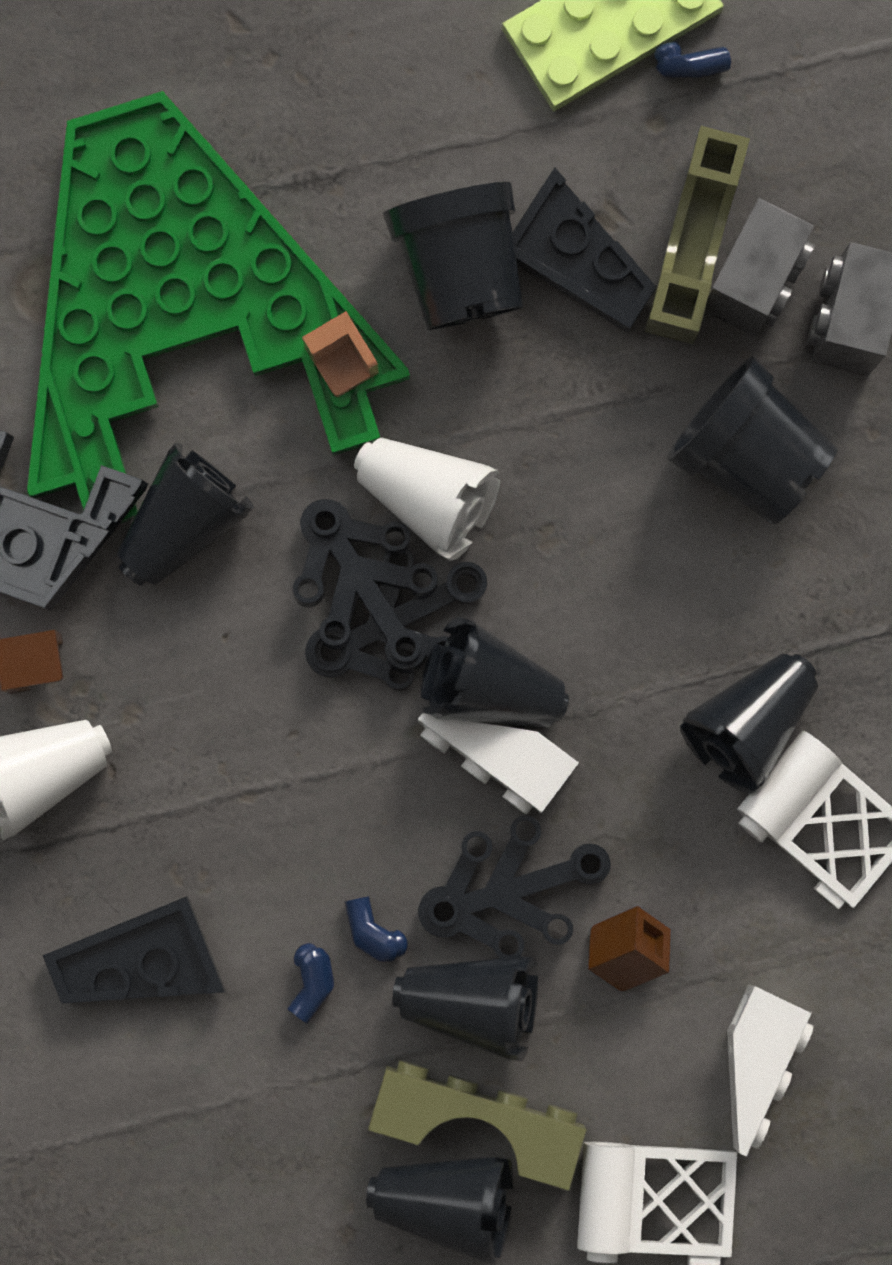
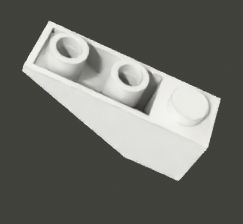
M424 713L418 718V723L425 727L420 735L422 738L444 754L449 747L466 758L461 765L462 768L484 784L492 777L507 789L502 797L525 815L532 808L538 813H542L579 763L536 731L472 721L439 719Z
M748 984L727 1030L733 1148L744 1156H747L751 1146L758 1149L762 1144L770 1125V1120L764 1118L772 1099L780 1101L785 1094L792 1073L786 1071V1068L794 1051L799 1054L804 1051L813 1031V1026L807 1023L811 1016L810 1012Z

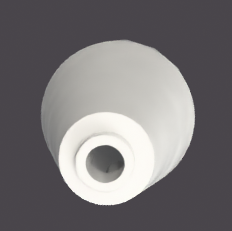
M378 438L373 444L367 442L360 449L354 463V468L358 470L357 481L437 554L449 561L458 559L473 543L465 537L474 525L481 529L483 528L495 504L500 488V480L494 477L499 472L488 465L386 438Z
M81 720L0 736V834L3 841L15 836L107 767L105 756L112 753V748L101 725L92 728L88 720Z

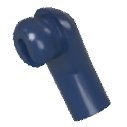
M668 42L657 47L654 52V57L658 62L656 69L665 78H700L727 72L731 67V57L726 47L681 55L680 46L675 42Z
M369 896L344 901L353 942L357 948L380 962H392L395 958L402 957L406 953L408 948L407 938L400 930L388 931L375 923Z
M312 943L301 945L294 954V964L300 967L304 987L287 1008L307 1024L334 988L330 957L323 948H317Z

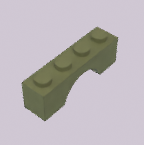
M700 126L645 332L689 344L694 343L700 330L719 247L738 186L750 138Z
M399 1060L397 1068L386 1067L369 1124V1131L419 1145L433 1128L445 1121L465 1117L480 1119L499 1129L508 1139L515 1152L519 1176L562 1189H570L587 1130L584 1124L576 1122L578 1113L553 1105H548L546 1113L526 1107L528 1098L503 1090H498L496 1098L476 1092L478 1083L457 1076L449 1075L447 1083L427 1078L428 1068Z

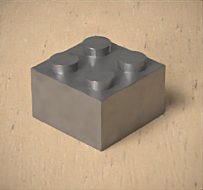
M758 198L712 287L704 312L756 337L763 324L772 328L792 292V289L784 286V283L787 280L795 284L815 247V244L807 241L814 225Z
M850 242L841 256L834 255L830 267L825 268L818 296L826 298V302L821 304L818 315L813 316L806 344L814 346L811 361L869 376L886 357L892 334V252Z

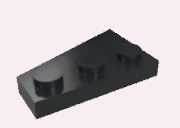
M554 167L512 232L517 265L629 333L655 292L656 286L621 244L612 239L596 220L594 212L584 201H580L566 184V179Z
M188 896L42 955L61 1004L226 992Z

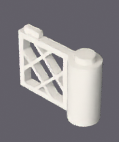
M803 730L776 761L764 784L755 792L749 794L737 808L738 812L743 816L738 824L760 843L766 837L777 843L819 880L814 889L837 909L844 902L849 907L854 908L892 862V840L886 847L869 848L867 819L884 817L892 822V806L843 765L840 759L828 747ZM843 780L856 791L857 813L831 815L830 794ZM866 801L878 811L867 812ZM822 805V816L812 817ZM858 820L860 849L834 851L832 822ZM823 823L825 852L806 854L792 842L805 824ZM880 854L871 865L870 855ZM861 856L862 877L849 891L836 880L835 858ZM826 859V870L814 860Z
M584 1142L577 1249L587 1251L588 1261L600 1263L618 1262V1254L633 1252L688 1255V1265H720L721 1257H731L737 1152L732 1150L640 1146L614 1142ZM646 1158L666 1159L678 1173L657 1194L644 1180ZM676 1160L692 1161L683 1169ZM705 1161L723 1162L722 1182L706 1196L690 1178V1175ZM685 1181L701 1202L679 1221L664 1204L663 1200ZM645 1191L651 1199L643 1206ZM721 1196L719 1211L713 1203ZM658 1206L674 1224V1227L659 1241L641 1240L642 1219ZM707 1209L719 1221L718 1244L698 1243L686 1229ZM682 1234L688 1242L672 1241Z

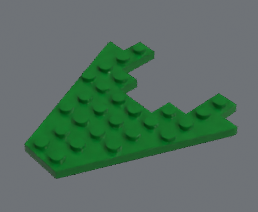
M161 91L68 120L27 491L29 497L36 499L76 486L84 510L101 465L127 474L111 422L159 407L144 360L240 330L254 376L303 362L333 456L363 447L367 442L373 443L378 438H381L366 393L410 380L408 368L170 98ZM346 311L376 359L379 373L340 397H335L304 348L302 337ZM137 504L133 506L121 523L134 520L138 512Z

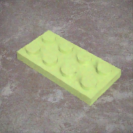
M541 0L503 22L502 30L554 112L654 53L660 45L676 40L720 14L724 5L721 0Z

